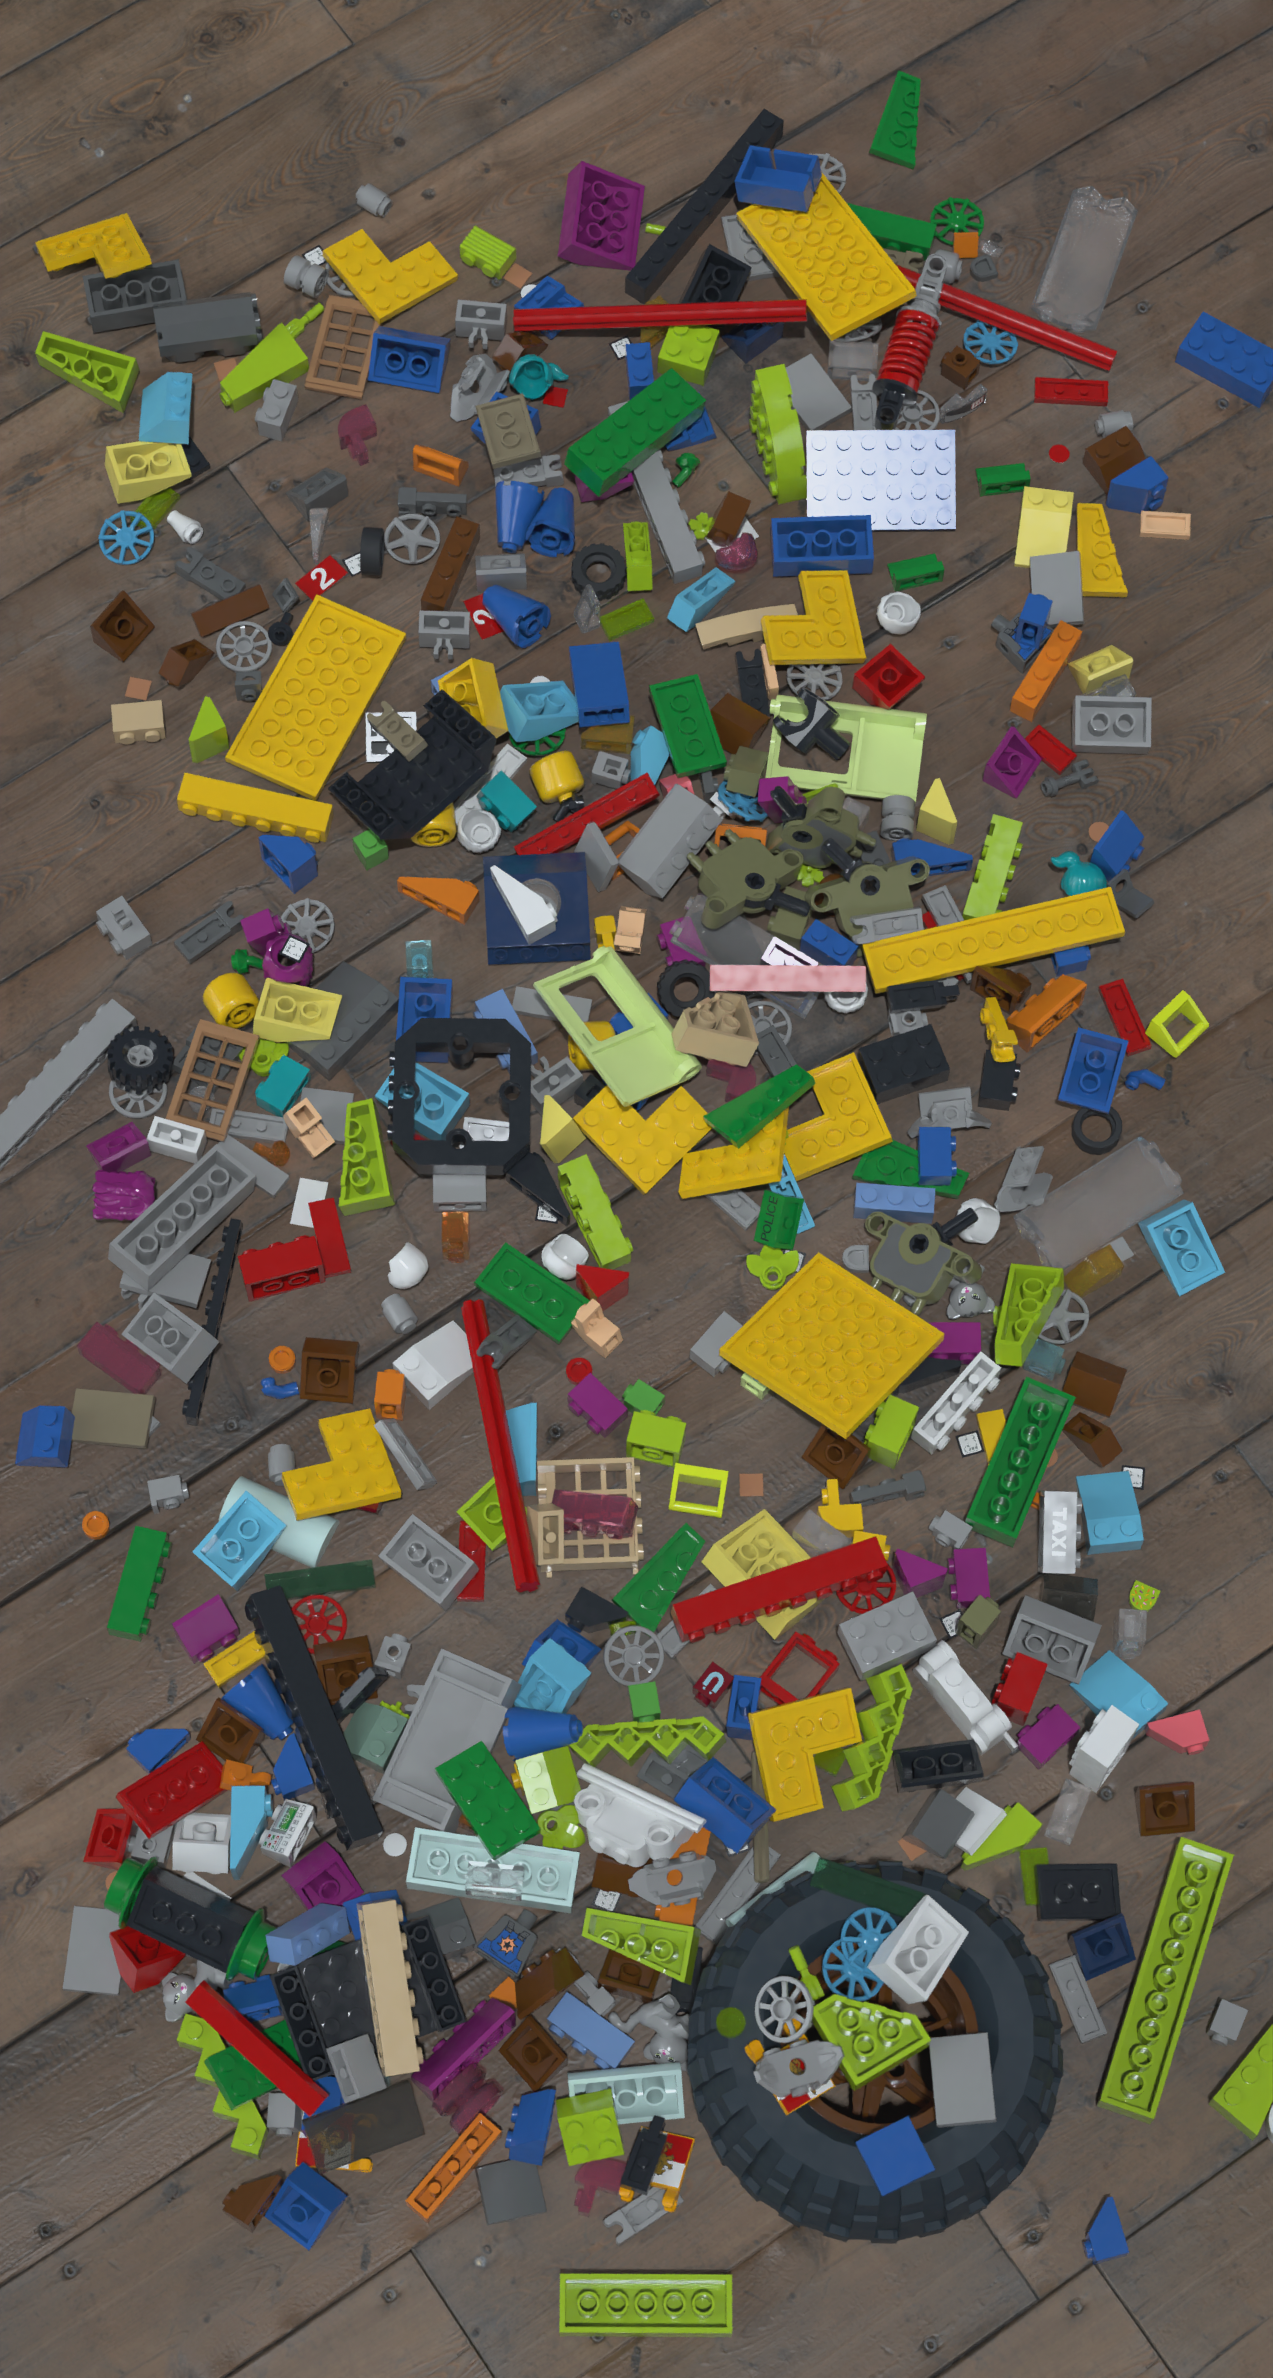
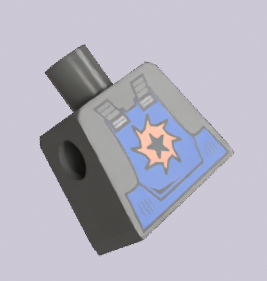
M1019 612L1011 621L999 614L991 624L994 629L1000 632L997 636L996 647L1023 674L1037 659L1054 629L1047 626L1039 649L1015 642L1019 618L1022 612Z
M526 1909L522 1911L516 1921L504 1915L474 1946L475 1953L516 1981H519L522 1976L521 1972L525 1970L538 1941L537 1936L530 1931L538 1918Z

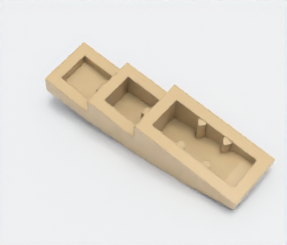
M795 604L747 610L696 623L702 647L707 649L726 642L728 646L750 639H753L754 643L764 640L761 625L762 617L766 615H798Z

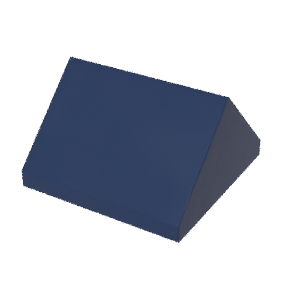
M784 322L738 324L724 334L722 339L746 364L783 337Z
M1122 1913L1072 1934L1067 1942L1072 1954L1077 1959L1086 1981L1136 1960L1126 1921Z

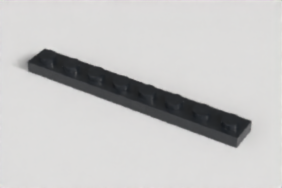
M233 1218L230 1219L229 1227L225 1226L223 1229L222 1242H225L223 1251H219L217 1255L216 1266H219L217 1276L213 1275L211 1282V1291H214L212 1300H207L205 1315L208 1316L207 1323L201 1326L217 1340L243 1230L241 1220ZM216 1347L188 1382V1390H191L189 1400H184L182 1415H185L188 1425L198 1426Z

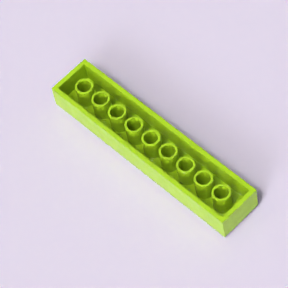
M1180 1837L1174 1851L1096 2106L1147 2124H1151L1154 2120L1234 1854Z

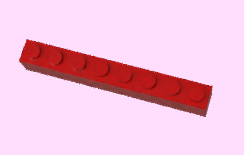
M875 1536L672 1605L671 1615L681 1641L690 1640L691 1643L704 1639L706 1634L712 1632L721 1634L730 1630L733 1625L753 1623L757 1620L756 1617L765 1614L767 1617L779 1614L783 1608L792 1606V1608L801 1607L807 1603V1600L815 1597L818 1600L825 1599L831 1596L833 1591L839 1589L848 1591L857 1587L858 1583L866 1580L869 1583L878 1581L883 1578L888 1564Z

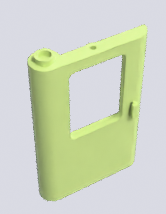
M777 695L776 699H771L769 714H774V718L780 715L785 720L801 722L807 718L808 709L801 697ZM826 701L840 715L831 727L837 732L852 735L847 774L781 767L778 764L782 733L773 722L765 778L789 776L798 789L811 791L836 783L838 788L844 791L845 795L882 800L891 795H904L912 798L916 804L927 713L896 709L888 710L881 707Z
M602 946L593 953V959L534 982L533 986L623 1107L632 1105L687 1081L701 1070L702 1065L694 1054H684L675 1049L671 1035L674 1028L612 947ZM588 976H595L632 1024L633 1028L603 1041L596 1040L559 991V988Z

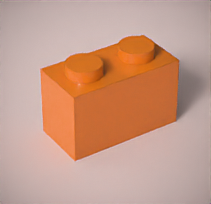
M393 1369L377 1372L374 1398L376 1418H394L395 1420L403 1421L406 1398L405 1375Z

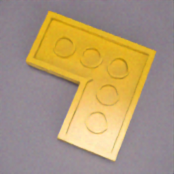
M127 213L35 242L37 251L48 272L62 270L65 266L74 263H84L93 257L96 259L105 279L121 276L122 273L141 270L145 266L152 264L150 255Z
M361 229L324 249L322 254L324 259L378 324L458 281V274L430 241L390 263L365 231Z
M848 570L801 571L798 578L806 615H766L761 619L770 665L864 663L866 660Z
M854 1052L807 1071L814 1077L816 1084L812 1088L824 1115L787 1130L789 1135L785 1140L784 1154L796 1181L893 1142Z
M608 1085L572 1118L579 1129L643 1195L712 1129L703 1117L708 1113L682 1086L667 1098L646 1120L631 1105L623 1107Z
M789 1107L739 1149L732 1144L686 1153L683 1156L679 1184L681 1198H690L781 1181Z
M370 1408L319 1419L318 1427L331 1462L282 1472V1481L297 1521L401 1498V1489L381 1436L374 1427L376 1423Z
M849 1687L748 1713L765 1799L776 1809L770 1821L775 1822L824 1808L813 1754L862 1742L852 1689Z

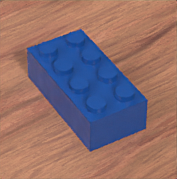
M1202 312L1179 346L1175 363L1260 408L1273 389V349L1215 317Z
M871 515L771 518L770 535L773 577L798 576L801 571L848 570V574L872 573L874 552Z

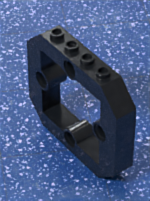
M421 1018L395 1041V1051H390L389 1067H394V1075H389V1091H393V1100H388V1116H393V1124H388L387 1137L388 1140L393 1142V1150L418 1174L504 1175L530 1151L531 1043L506 1019ZM459 1044L467 1046L462 1051L456 1050L454 1047ZM416 1052H448L449 1058L456 1064H466L473 1058L474 1052L510 1053V1080L505 1081L499 1089L500 1106L505 1112L509 1113V1141H472L470 1134L460 1128L451 1130L446 1135L445 1140H415V1110L419 1107L421 1101L420 1089L416 1083ZM409 1092L413 1094V1097L404 1099L401 1095ZM510 1093H514L519 1096L515 1100H509L506 1098V1096ZM455 1142H463L465 1144L460 1149H456L452 1145Z

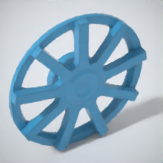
M979 320L966 329L963 338L966 350L970 351L975 358L987 364H1001L1010 360L1017 351L1018 342L1014 334L1004 331L996 335L997 327ZM985 326L993 327L991 333L987 331ZM979 327L983 334L974 331V329ZM972 335L980 340L968 341V336ZM1006 336H1009L1010 339H1011V341H1006V340H1001V339L1004 338V337H1006ZM980 345L981 349L974 354L969 348L970 346ZM1001 345L1012 347V352L1009 353ZM999 350L1005 358L996 360L995 353ZM984 352L991 354V360L983 359L980 356Z
M122 510L104 521L105 523L101 528L98 539L102 552L109 560L121 565H130L141 561L148 555L154 543V530L148 519L141 513ZM126 516L135 517L130 527H127ZM121 517L122 529L116 527L112 522ZM140 520L147 525L145 528L137 531L134 530ZM109 526L114 531H116L117 534L105 535V532ZM150 532L149 542L137 538L138 535ZM104 540H116V543L106 550ZM136 544L147 547L141 556H139L134 547ZM121 546L120 557L118 560L112 557L110 554L116 548ZM126 549H131L136 559L124 561Z
M728 780L719 785L718 800L723 801L729 808L728 811L730 813L735 812L743 816L745 821L752 819L762 822L768 816L762 807L754 804L758 803V797L755 798L736 792L732 793L726 790L725 785Z
M872 1907L862 1908L851 1914L844 1923L841 1932L842 1951L847 1961L856 1970L867 1974H874L867 1967L872 1960L873 1953L876 1954L883 1940L897 1927V1924L888 1912ZM871 1913L881 1916L875 1928H873ZM865 1914L867 1928L864 1929L854 1918ZM885 1921H887L892 1931L881 1934L880 1931ZM849 1924L853 1925L860 1932L858 1937H845ZM845 1942H857L859 1948L849 1955ZM862 1952L867 1953L864 1967L853 1961Z
M841 1939L837 1940L827 1949L823 1958L822 1971L825 1982L834 1994L859 2002L870 1999L878 1993L884 1982L875 1974L863 1973L851 1966L845 1956L836 1948L841 1945ZM845 1942L847 1944L849 1955L853 1954V1943H858ZM862 1952L853 1961L864 1967L865 1962H863V1958L866 1952ZM830 1954L836 1955L843 1964H827ZM827 1970L841 1971L842 1976L831 1983ZM864 1977L877 1982L872 1991L869 1990L863 1979ZM844 1980L850 1982L847 1995L836 1989ZM855 1982H859L865 1993L864 1996L853 1997Z

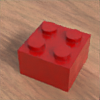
M1017 1652L1015 1659L1009 1658L1001 1678L1002 1681H1005V1684L999 1682L991 1705L996 1704L1005 1713L1009 1721L1024 1727L1048 1664Z

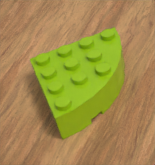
M785 364L755 370V380L751 382L753 390L751 402L753 406H750L751 419H749L751 432L757 435V440L755 441L758 454H762L764 461H762L764 474L769 475L771 480L769 482L771 496H776L778 505L807 498V477L803 475V466H806L797 410H791L793 407L791 395L793 393Z

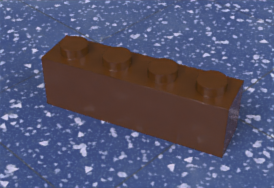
M456 516L421 597V611H450L480 540V524Z

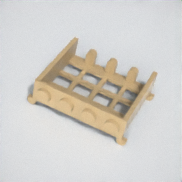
M634 1457L537 1461L539 1504L552 1503L556 1505V1498L576 1497L577 1515H565L564 1522L577 1521L578 1540H564V1547L578 1546V1558L564 1559V1563L541 1565V1572H546L547 1578H552V1571L633 1568V1575H636L638 1573V1560H644L643 1543L638 1544L637 1534H642V1517L637 1518L636 1508H641V1492H635V1482H640V1466H634ZM606 1471H626L627 1489H607ZM575 1472L576 1491H556L555 1473ZM580 1472H601V1490H581ZM627 1495L628 1513L608 1514L607 1496ZM602 1496V1514L582 1515L581 1497ZM628 1519L629 1538L609 1539L608 1520ZM582 1521H603V1539H583ZM629 1544L630 1556L609 1557V1545ZM604 1545V1557L584 1558L583 1546Z

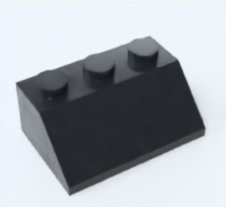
M709 244L700 256L679 303L735 302L752 267ZM725 324L703 326L723 328Z
M974 1739L893 1750L894 1775L899 1793L968 1785L981 1782L984 1778Z

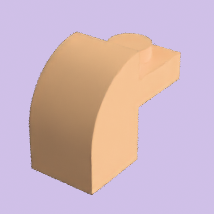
M621 906L614 941L615 951L640 954L647 909Z
M307 1097L283 1115L291 1133L300 1140L313 1158L335 1142L321 1124L320 1120L322 1117Z
M594 1299L588 1304L582 1305L578 1309L575 1319L571 1322L578 1335L604 1358L623 1341L620 1329L604 1317L601 1305Z

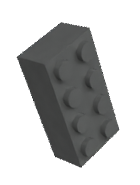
M179 259L147 265L141 270L125 272L116 278L105 279L103 273L82 276L93 333L154 323L153 304L187 300Z

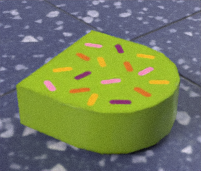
M1135 1580L1129 1594V1604L1137 1612H1148L1154 1607L1160 1590Z

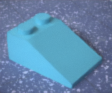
M564 681L503 685L500 690L508 730L516 742L535 741L579 722L575 697Z
M416 1063V1083L420 1089L421 1101L419 1107L415 1110V1130L431 1140H445L446 1135L454 1129L469 1107V1093ZM394 1069L389 1075H394ZM389 1076L375 1095V1098L387 1108L388 1100H393V1091H389ZM406 1092L401 1097L410 1099L413 1097V1094Z
M1183 1199L1138 1223L1149 1248L1178 1296L1225 1273L1193 1202Z
M1129 1471L1076 1476L1078 1497L1082 1498L1081 1518L1087 1555L1141 1549L1144 1541L1143 1531Z
M245 1491L193 1550V1553L238 1591L256 1571L287 1525L248 1491Z
M549 1638L530 1656L518 1681L522 1686L514 1705L567 1713L584 1689L591 1672L583 1663L578 1662L567 1653L561 1645Z
M1110 1650L1083 1673L1079 1684L1072 1682L1069 1685L1096 1716H1098L1102 1709L1107 1712L1111 1705H1113L1136 1721L1139 1726L1133 1739L1145 1729L1147 1723L1153 1722L1158 1718L1168 1705L1166 1700L1149 1682Z
M265 1786L231 1787L230 1871L234 1880H240L259 1844L264 1830L268 1826V1817L273 1815L272 1796L267 1794Z

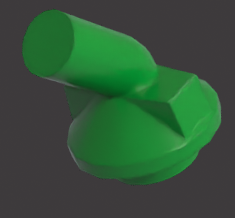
M683 453L680 457L676 458V464L682 471L672 482L677 487H680L691 473H695V468L700 464V459L692 453Z
M236 949L235 954L231 955L232 968L237 970L239 974L249 972V966L263 970V959L249 955L247 949Z

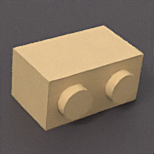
M162 700L111 705L115 743L132 744L135 741L144 740L156 742L166 738Z
M552 1503L527 1505V1520L536 1564L564 1563V1510Z

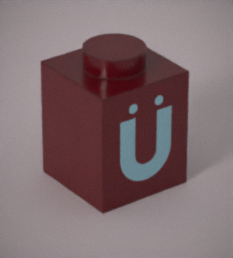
M712 1662L693 1686L694 1699L703 1707L707 1708L709 1705L715 1709L733 1686L734 1677Z

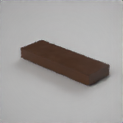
M257 584L190 614L200 637H203L270 607L261 585Z

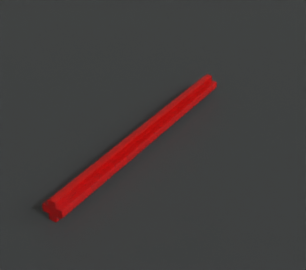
M895 264L914 289H916L921 274ZM946 283L943 284L938 301L941 306L1110 372L1118 352L1117 350Z
M807 299L514 309L513 325L514 331L807 322L808 309Z
M470 1299L463 1302L461 1310L515 1587L518 1592L526 1590L532 1592L538 1589L537 1585H540L498 1369L492 1367L494 1362L492 1356L485 1354L480 1357L476 1354L483 1340L490 1335L485 1304L481 1299L476 1301Z

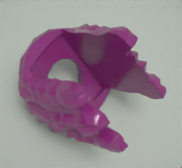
M291 933L281 934L272 940H268L266 943L267 952L262 964L265 980L270 978L284 983L299 982L300 986L308 987L313 971V954L311 953L312 948L310 946L300 963L296 962L294 965L286 967L278 962L279 952L289 935L302 941H307L301 936Z
M98 1170L95 1172V1179L97 1181L93 1184L92 1188L96 1197L93 1199L95 1209H93V1219H117L121 1221L126 1219L134 1221L155 1202L154 1187L156 1179L145 1171L126 1173L124 1171L109 1172L107 1170Z

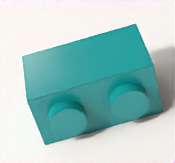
M502 770L476 796L479 799L478 803L486 811H491L499 825L505 830L508 829L511 833L537 807Z
M284 1054L279 1061L275 1060L269 1069V1077L265 1082L261 1081L255 1091L257 1106L278 1117H283L293 1107L302 1093V1087H306L311 1079L309 1068Z

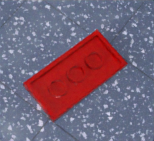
M202 1741L118 1792L116 1799L148 1839H151L228 1790L220 1788L223 1766Z

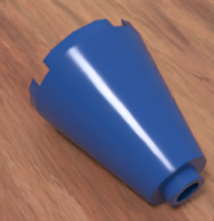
M504 481L496 484L498 545L502 547L503 551L516 553L517 550L522 549L526 541L527 528L544 500L545 492L543 490L541 493H538V487L519 481H511L510 485H504Z
M566 488L552 489L528 526L525 538L526 541H530V547L541 555L557 557V554L564 553L565 556L573 550L575 544L574 496Z
M500 585L490 586L484 591L483 605L515 645L526 648L539 640L542 636L539 634L543 626L545 628L548 627L551 617L550 609L544 603Z
M263 1664L255 1668L221 1698L263 1728L264 1734L272 1740L278 1737L281 1741L293 1731L290 1725L294 1721L287 1716L285 1704Z
M516 1706L508 1708L504 1717L509 1718L508 1726H503L504 1744L508 1755L515 1756L513 1761L576 1743L583 1734L582 1722L573 1714Z

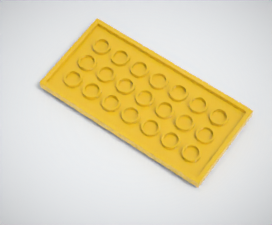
M821 171L822 177L816 191L813 192L814 196L807 212L752 204L737 212L736 215L737 220L798 299H807L808 312L829 339L833 341L917 297L914 287Z
M316 595L226 754V762L317 801L407 638L406 633Z

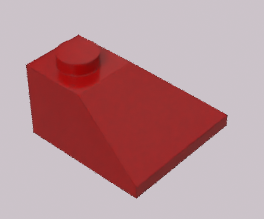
M129 1926L109 1933L119 1973L133 1993L158 1985L185 1957V1953Z

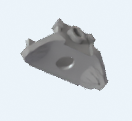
M487 354L472 356L465 363L467 367L463 370L461 379L452 387L450 417L456 422L467 420L473 415H477L475 406L488 403L496 391L501 392L507 384L506 378L510 371L505 370L497 373L493 360ZM475 380L480 386L477 393L470 390Z
M970 1086L919 1093L920 1118L912 1124L907 1133L911 1138L918 1136L919 1127H951L953 1129L983 1126L990 1128L992 1122L972 1110Z
M1019 1146L1016 1148L1002 1188L994 1204L998 1211H1016L1024 1209L1029 1204L1035 1206L1043 1204L1053 1179L1051 1174L1045 1172L1035 1174L1044 1151L1043 1146L1026 1148Z
M685 1852L680 1854L679 1858L670 1860L669 1858H659L653 1860V1864L644 1865V1868L638 1870L628 1882L630 1891L655 1905H662V1907H669L670 1903L685 1905L691 1902V1898L697 1897L699 1900L704 1898V1892L716 1872L715 1860L705 1855H699L696 1852ZM671 1870H679L682 1874L681 1882L677 1885H670L667 1881L668 1873Z
M801 2040L791 2044L790 2049L781 2051L780 2048H774L764 2052V2057L756 2063L754 2075L757 2083L775 2094L778 2100L781 2101L790 2094H792L793 2098L809 2093L808 2088L816 2090L820 2086L827 2084L845 2056L842 2047L833 2043L819 2042V2040L807 2043V2040ZM792 2059H800L805 2064V2072L802 2075H795L791 2072L789 2064Z

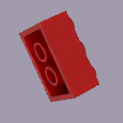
M303 1235L295 1238L292 1242H276L270 1244L268 1248L261 1250L249 1249L244 1251L242 1255H238L249 1302L326 1282L323 1263L315 1236Z

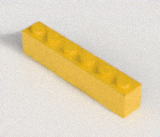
M184 773L177 797L178 809L186 815L195 816L198 814L206 816L213 821H230L236 826H253L263 832L276 831L284 836H299L315 843L319 841L327 842L334 817L332 804Z

